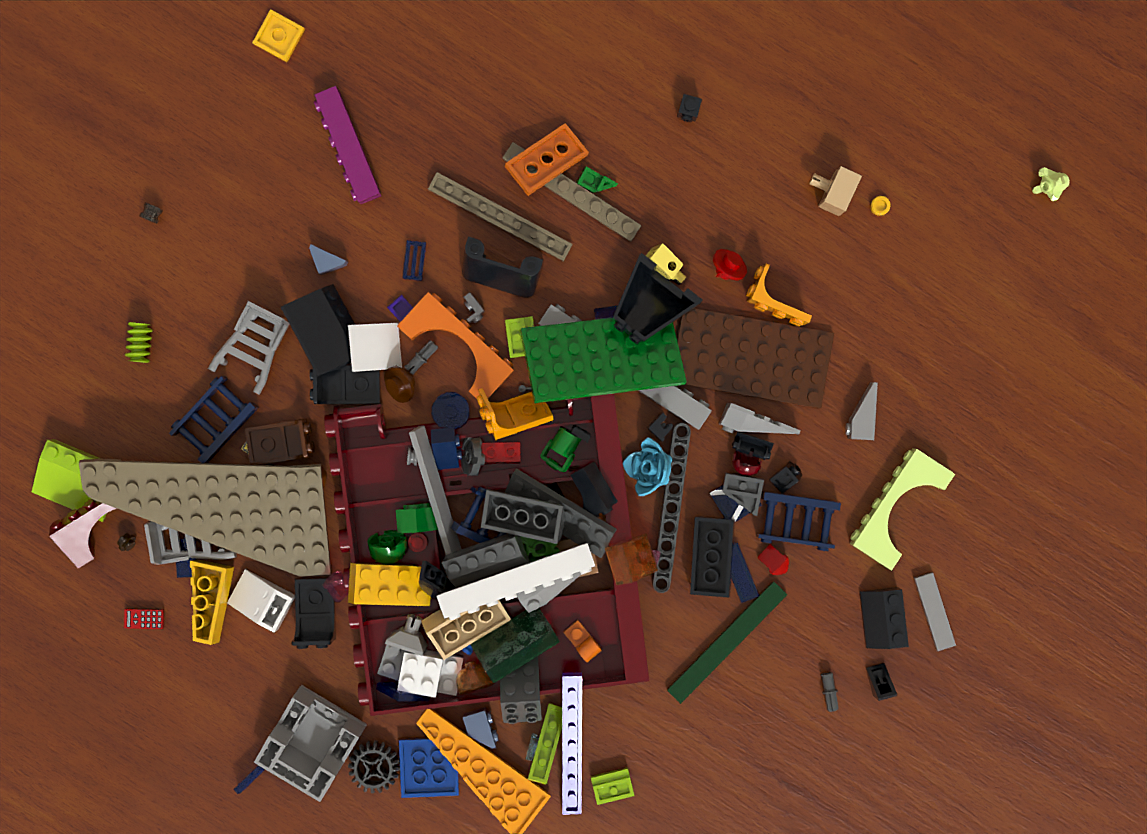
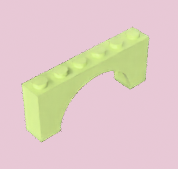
M914 448L905 453L903 457L904 462L894 470L892 474L894 477L891 482H887L882 488L883 494L880 498L874 500L871 505L873 509L862 518L860 529H856L850 537L852 540L850 542L851 545L891 571L902 556L893 546L888 534V518L893 505L906 491L917 486L932 485L945 490L955 475L932 458Z

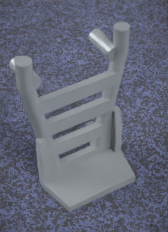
M248 301L234 328L235 332L214 356L208 369L215 372L219 364L227 365L228 361L224 356L229 353L261 369L260 376L255 377L257 384L253 392L260 395L266 384L274 353L290 325L289 322ZM260 317L274 324L273 331L271 332L253 321ZM250 329L270 339L269 346L267 347L243 335V333ZM240 341L265 354L264 362L233 347V345Z
M152 521L144 524L150 562L152 564H167L189 560L190 558L224 560L237 557L235 552L225 548L219 549L218 552H212L211 543L201 540L203 551H197L195 538L185 534L187 550H181L178 531ZM169 529L172 550L165 547L163 531Z

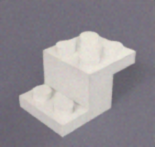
M426 650L422 656L405 651L397 691L435 698L437 692L456 696L464 657L452 655L443 660L440 653Z

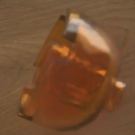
M475 661L464 664L465 668L460 670L456 677V687L459 695L472 693L478 689L482 690L495 684L494 675L490 668L484 664H476Z

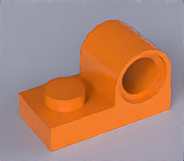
M578 619L563 631L587 663L602 651L601 646Z

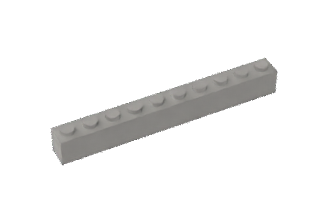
M556 304L555 307L550 305L538 324L544 326L580 322L582 320L573 314L571 317L565 314L566 310ZM676 386L638 390L697 430L701 428L712 411L709 409L710 405L701 399L698 402L692 398L694 394L685 388L683 391Z

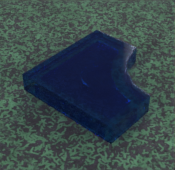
M379 682L376 686V690L397 701H429L430 696L397 691L398 684L394 682Z

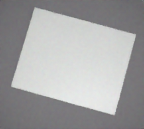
M398 323L348 325L352 372L386 370L396 365L402 368Z

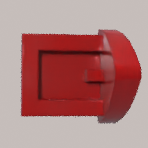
M771 544L757 557L770 569L769 572L773 575H782L788 571V557L782 555Z

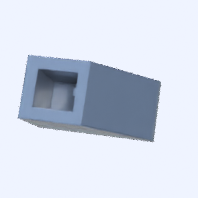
M486 707L464 713L463 720L468 736L492 749L496 748V742L499 741L497 731L493 730L491 723H493L491 712H487Z

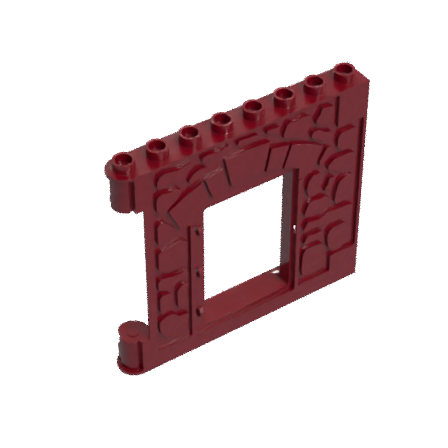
M614 393L566 399L568 406L550 408L553 414V421L495 440L492 433H488L485 424L487 421L482 420L481 417L386 429L382 404L340 409L338 405L334 406L333 414L324 416L327 438L336 437L337 452L329 454L330 471L332 476H341L342 491L334 492L335 510L337 515L345 514L347 529L339 530V545L342 553L350 552L351 563L380 564L370 556L368 538L375 533H378V536L384 535V531L387 530L397 531L396 510L403 509V505L430 503L418 462L417 466H414L413 463L407 465L408 449L414 450L409 432L418 426H425L431 450V430L454 427L455 435H459L460 446L457 447L461 448V450L466 437L481 438L482 443L520 442L521 464L480 465L478 476H467V474H464L461 460H459V468L438 470L445 496L474 493L470 490L472 486L477 489L479 486L490 490L506 489L511 479L509 474H513L516 469L541 484L573 480L570 475L578 471V469L567 470L566 472L554 470L541 459V453L550 439L553 440L560 426L571 430L573 425H577L589 432L591 438L588 443L581 440L574 452L575 458L570 466L579 465L581 469L595 462L618 501L611 506L613 510L605 514L606 523L617 529L609 544L613 586L609 589L556 595L546 605L528 613L519 600L501 602L511 618L507 622V626L503 629L494 630L478 639L481 644L473 649L471 655L466 654L462 650L453 654L464 657L456 696L437 692L435 698L397 691L398 680L377 674L387 645L385 642L391 632L405 626L408 614L415 615L414 624L417 616L425 619L440 610L438 599L431 597L430 606L368 604L349 606L350 628L360 629L361 644L353 645L354 664L356 668L364 667L366 682L358 683V698L360 706L369 705L370 716L500 700L499 649L538 647L540 695L562 692V673L582 672V690L649 681ZM550 449L546 456L559 463L561 467H563L567 460L566 457ZM462 450V456H465V450ZM461 480L462 484H456L452 486L450 483V481ZM437 530L416 532L424 534L428 541L427 547L421 552H414L409 548L408 540L414 533H403L404 537L406 536L407 550L404 557L394 565L422 566V561H427L442 570ZM350 567L344 568L343 571L346 591H349ZM577 619L602 648V651L588 663L581 657L576 647L563 633ZM421 623L419 632L422 633L428 644L426 650L438 652Z

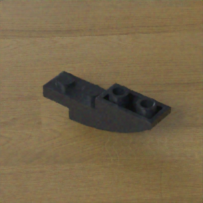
M422 561L419 585L425 593L437 599L438 594L456 589L447 578L445 572L427 561Z

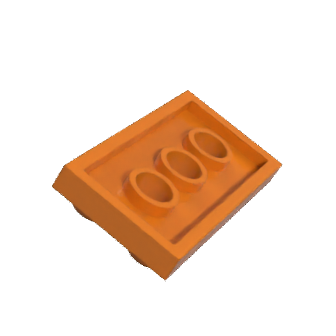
M564 123L505 163L504 167L527 196H529L588 156L589 152L567 124ZM557 146H564L567 152L560 153L557 150ZM549 156L552 162L545 163L542 157ZM534 166L537 172L529 173L527 167Z

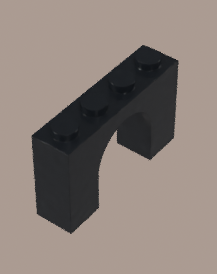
M595 462L582 467L570 475L582 495L584 510L596 517H600L599 513L605 515L613 510L611 506L618 501ZM556 482L547 486L564 497Z

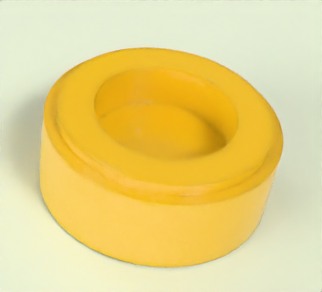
M885 196L875 197L870 203L872 213L877 216L886 214L890 209L888 198Z

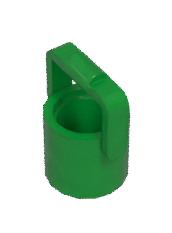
M560 426L553 440L550 439L542 451L541 459L552 469L566 472L575 458L574 452L582 439L573 435L569 429ZM550 449L567 458L563 467L553 459L546 457Z

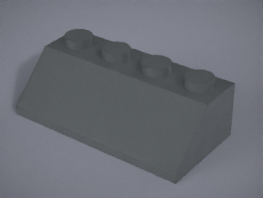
M490 489L486 490L481 528L555 544L562 538L565 523L564 505Z
M509 533L447 554L442 561L449 581L456 588L530 563L521 537Z

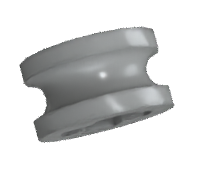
M409 448L407 465L413 463L414 466H417L415 452Z

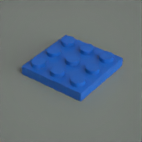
M429 738L399 739L401 798L459 796L458 771L442 755L432 740Z

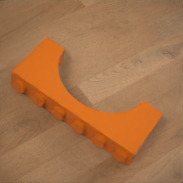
M428 292L397 327L411 340L431 330L447 331L464 340L471 348L477 364L476 379L469 392L477 399V396H479L478 389L483 388L487 399H489L513 373V364L506 357L502 360L497 355L499 351L494 346L490 345L488 347L483 342L485 338L478 332L474 334L469 330L471 326L464 319L458 320L455 317L457 313L450 306L445 308L441 304L443 300L435 293L431 295Z

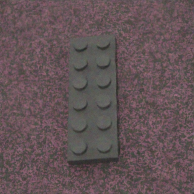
M516 469L513 472L505 493L564 505L565 523L563 535L578 545L588 543L591 553L600 558L603 557L617 530L616 528L522 471Z

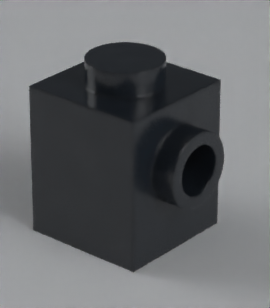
M683 94L677 117L685 122H695L702 99Z

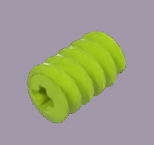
M129 322L128 325L133 327V329L127 331L128 334L132 335V337L126 339V341L132 343L126 346V349L131 351L125 353V356L130 358L127 361L149 363L150 360L144 358V356L150 355V352L145 350V348L151 347V344L146 342L152 339L151 336L147 335V333L153 332V329L147 327L151 324Z

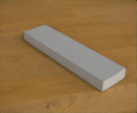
M933 572L914 577L936 650L941 651L956 646Z

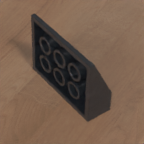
M334 284L320 288L281 307L317 376L351 363L348 325H355Z

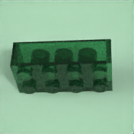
M538 608L530 613L527 610L523 611L509 622L470 645L494 684L560 641L544 614Z

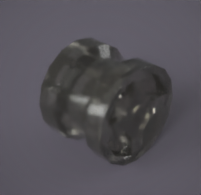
M145 202L144 211L139 216L157 224L159 221L158 216L162 214L163 210Z

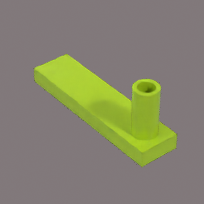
M548 704L528 780L547 784L562 730V707Z

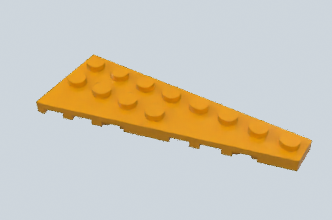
M432 708L425 709L416 721V724L432 740L442 755L448 759L453 768L463 777V780L501 822V825L510 834H523L551 797L550 793L533 781L528 780L525 775L475 739L469 737L468 734Z

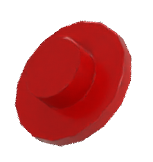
M719 249L713 255V263L717 273L716 277L724 280L738 281L742 280L747 274V267L742 257L736 252Z

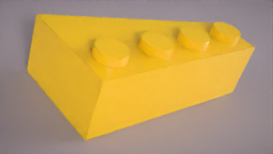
M199 559L190 561V568L192 570L190 580L193 595L191 597V605H193V641L213 645L220 642L234 567Z

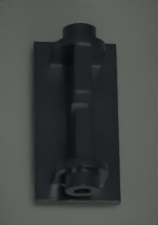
M737 432L732 448L736 452L739 451L748 455L752 451V456L769 460L774 443Z

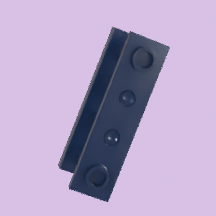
M224 376L216 377L210 383L211 388L181 420L178 419L172 424V430L169 432L171 436H176L180 433L200 451L199 454L201 456L198 460L201 463H209L259 408L254 402L243 403L223 385L228 380ZM218 390L239 409L240 413L236 418H231L210 399ZM204 405L208 406L226 423L225 426L227 427L223 432H218L198 414V411ZM191 419L213 437L212 440L214 442L210 446H205L185 428Z
M472 486L470 490L477 494L465 520L461 521V523L454 521L451 528L456 533L478 543L507 534L499 532L497 536L491 538L488 536L489 533H487L489 529L478 528L477 531L471 529V523L486 496L487 490L481 486L478 489Z
M762 491L761 499L766 500L767 512L764 533H756V537L761 538L760 542L772 543V540L817 546V550L829 551V548L835 549L834 544L828 543L832 513H834V510L840 511V502ZM778 502H783L786 506L782 536L771 535L775 505ZM796 505H804L805 509L801 539L790 537L793 512ZM815 507L823 508L822 512H824L820 542L809 540L812 515Z

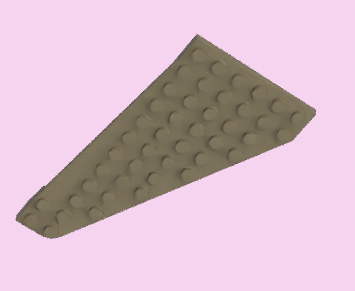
M87 459L79 461L83 491L93 500L297 576L331 575L321 464L272 466L121 461V459Z

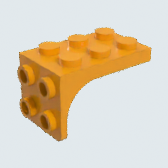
M766 263L757 268L753 277L756 281L752 286L750 285L746 294L749 297L747 302L754 304V308L759 311H771V315L776 318L790 319L789 323L800 327V325L808 324L812 315L772 299L766 292L764 280L770 265Z
M483 388L478 389L479 396H477V401L480 408L482 407V409H479L482 420L487 421L485 423L489 434H493L495 440L553 421V414L547 403H534L532 392L503 402L494 403L488 401Z

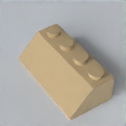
M499 599V604L487 607L486 604L479 606V611L468 614V611L460 613L461 617L449 620V617L444 619L440 609L421 620L426 634L443 660L509 622L511 618Z

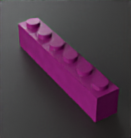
M334 86L314 94L316 97V101H314L315 107L318 112H322L324 117L321 119L325 130L329 129L331 134L328 137L332 148L336 147L338 154H336L339 165H343L346 172H343L344 178L347 183H351L353 188L350 190L353 200H358L360 204L381 197V192L338 88Z

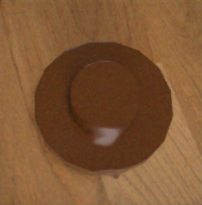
M397 365L388 368L384 377L388 393L400 403L410 401L414 395L415 381L413 376Z

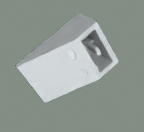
M245 569L227 603L258 625L276 632L290 609L295 595Z

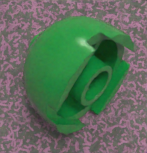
M395 530L384 531V535L379 536L378 533H375L367 540L370 556L380 564L394 565L404 557L407 550L406 536L404 537L403 533H397Z

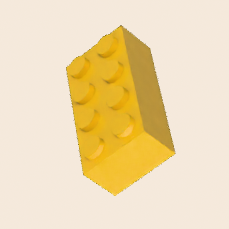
M350 563L348 603L430 606L431 596L425 593L419 585L422 566Z

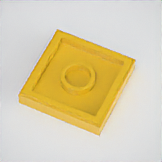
M270 9L252 43L287 63L305 28Z

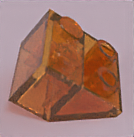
M647 534L617 542L605 548L616 585L632 583L658 571Z

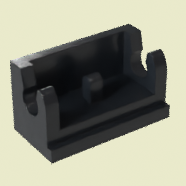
M660 413L646 427L662 442L673 427V424L666 425L662 423L667 417L664 413Z

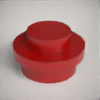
M414 533L408 540L409 548L414 552L423 551L428 544L426 536L422 533Z

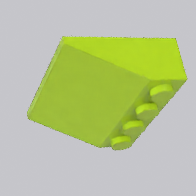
M56 439L47 440L39 459L32 493L72 510L81 508L91 498L85 494L82 488L79 461L101 458ZM106 514L103 515L99 519V521L103 522L106 517Z

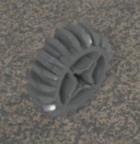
M375 740L372 746L370 741H367L366 747L361 744L359 746L360 751L355 749L353 752L355 756L350 757V761L353 763H349L348 768L353 770L349 771V775H355L352 782H359L357 788H360L361 785L365 786L364 792L371 788L370 792L374 793L375 788H377L378 792L381 793L382 786L388 790L389 784L394 785L395 783L393 778H398L399 776L395 771H399L400 766L395 764H398L400 759H393L397 753L396 751L390 753L391 746L385 749V742L378 746V741ZM369 753L380 754L377 758L366 756ZM384 759L388 761L389 774L385 772L386 769L382 766ZM360 760L366 767V773L364 775H362L359 768ZM379 761L377 770L375 769L370 772L372 765L377 764ZM372 776L383 778L379 781L369 780V778Z

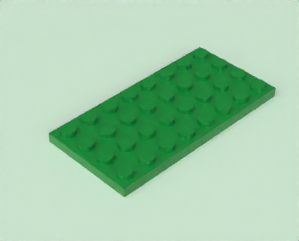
M613 318L521 328L520 334L534 403L685 385L687 381L673 322L638 344L632 342L629 338L630 335L625 331L620 332L614 327L615 321Z

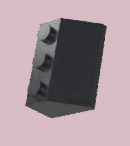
M891 587L859 591L866 648L895 649L909 647L902 589Z

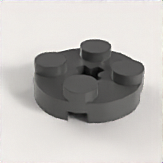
M466 437L462 444L465 456H462L461 466L463 473L467 474V476H478L480 465L485 463V455L481 453V438Z

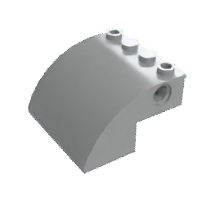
M301 685L292 697L278 724L268 736L254 763L321 802L367 724Z

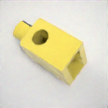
M663 243L652 247L645 255L657 264L656 271L666 279H672L678 285L685 280L686 276L680 271L683 263Z

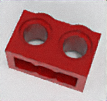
M520 442L482 443L481 453L485 455L484 465L521 464Z

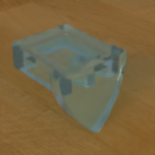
M535 733L531 735L525 759L533 761L538 745L539 736Z

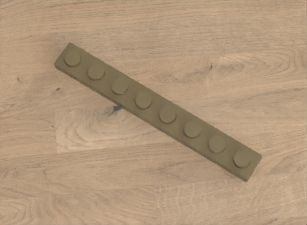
M512 142L503 156V160L508 162L525 149ZM534 166L527 167L529 173L537 172ZM562 173L544 185L629 242L633 240L641 227L640 224Z
M438 172L428 188L429 191L563 262L573 245Z

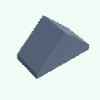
M310 245L309 247L320 275L340 269L348 264L346 260L316 246Z

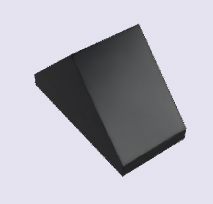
M885 663L866 668L872 694L878 701L897 696Z

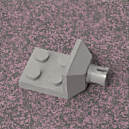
M408 614L405 626L391 632L386 639L385 644L387 645L377 674L399 681L404 652L408 651L420 656L425 653L428 644L422 633L419 632L421 620H423L421 617L417 616L413 624L415 615Z

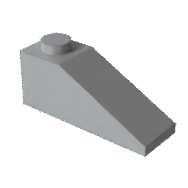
M873 382L868 385L849 418V423H846L845 434L848 435V439L874 440L878 383Z

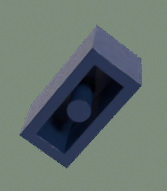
M454 427L432 429L431 444L437 469L459 468L462 450L457 447L460 446L459 435H455Z

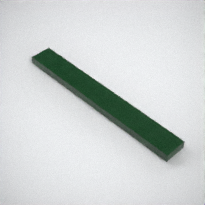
M772 581L668 687L667 691L681 704L787 594Z

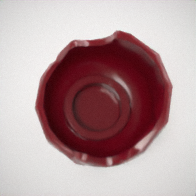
M735 451L732 465L739 474L751 476L757 474L761 469L762 461L759 462V458L752 456V451H750L749 455Z

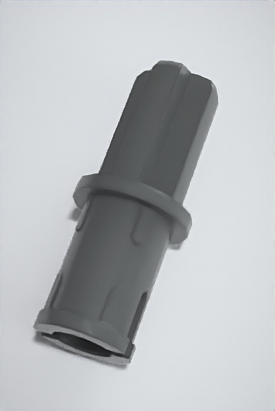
M430 340L419 352L415 353L414 358L404 367L414 375L424 363H427V359L438 349V346Z
M827 672L821 674L824 688L822 693L825 694L827 710L832 712L838 710L836 696L838 690L835 689L834 674Z

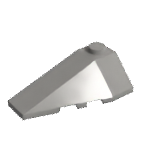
M733 403L726 404L719 425L723 426L722 430L733 433L735 430L740 432L800 434L801 431L781 422L773 421L766 416L755 414V412Z
M580 571L573 574V578L562 581L561 578L554 580L555 584L545 588L543 584L536 586V591L525 594L524 591L516 593L523 607L530 613L546 605L577 579L581 573Z

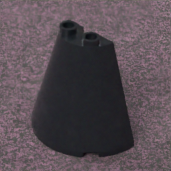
M643 253L637 259L613 316L615 321L614 327L618 331H625L630 335V340L635 344L644 342L703 301L690 289L687 288L683 292L656 271L657 264Z

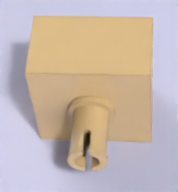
M842 166L833 173L830 180L814 173L809 184L824 190V195L818 207L837 216L843 214L847 210L862 176Z

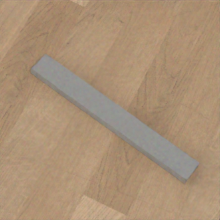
M418 426L410 431L409 435L445 554L447 555L462 549L457 533L451 528L453 519L425 426Z

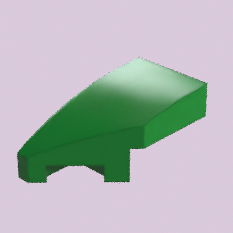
M587 166L584 167L576 182L592 193L618 185L615 181L600 175Z

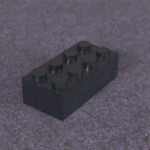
M695 517L691 595L730 597L735 519Z

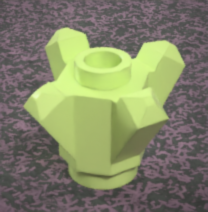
M1045 167L1039 169V176L1042 177L1041 184L1034 187L1032 192L1034 194L1044 192L1051 201H1056L1063 190L1069 186V177L1065 173H1057Z

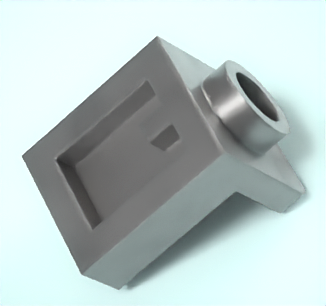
M468 293L464 296L466 299L464 304L470 312L474 310L475 313L466 320L469 323L472 321L477 323L484 317L482 314L485 311L474 296Z

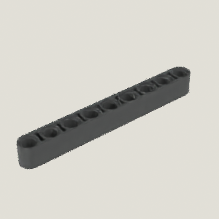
M685 423L675 424L671 435L669 455L672 457L671 468L673 465L679 464L681 472L677 475L670 472L669 482L664 487L652 585L659 593L667 592L671 584L691 434L690 427ZM679 426L686 428V434L683 437H679L676 433ZM677 445H681L684 448V452L680 456H676L674 453V448ZM672 483H676L679 486V490L675 494L669 492V486ZM674 502L676 510L671 513L667 512V504ZM667 521H671L674 524L671 531L664 530V524ZM668 540L671 542L669 550L661 548L663 541ZM663 559L669 562L666 569H660L658 566L659 562ZM665 579L666 585L663 588H658L656 586L657 580Z

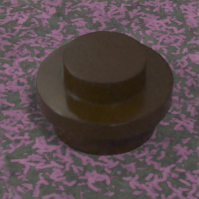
M129 533L121 536L117 541L119 549L121 551L131 550L135 546L136 537Z

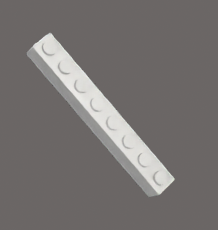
M588 543L438 594L437 599L444 619L449 617V620L461 617L460 613L468 611V614L479 611V606L486 604L487 607L499 604V599L505 598L506 601L517 597L516 593L524 591L525 594L536 591V586L542 584L544 588L555 584L554 580L561 578L562 581L571 579L576 572L580 571L581 575L591 572V567H594L595 564Z

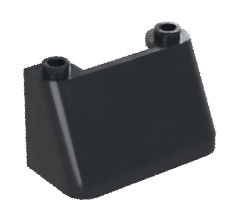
M468 236L462 265V275L466 280L523 298H529L534 295L543 269V259L529 256L523 260L520 269L487 259L486 255H484V244L480 240Z

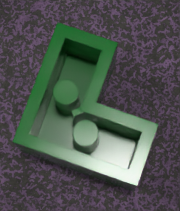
M430 503L403 505V509L396 510L397 533L438 530Z

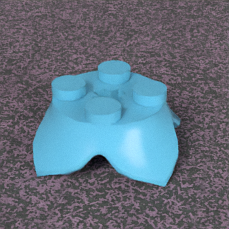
M649 437L643 440L641 451L633 452L623 460V467L626 473L637 480L635 491L638 496L651 494L658 487L667 485L671 472L672 457L666 454L660 445Z

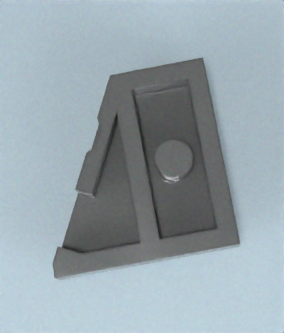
M725 472L722 492L757 516L764 479Z

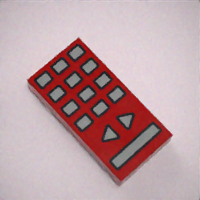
M126 608L124 609V628L164 629L165 609Z

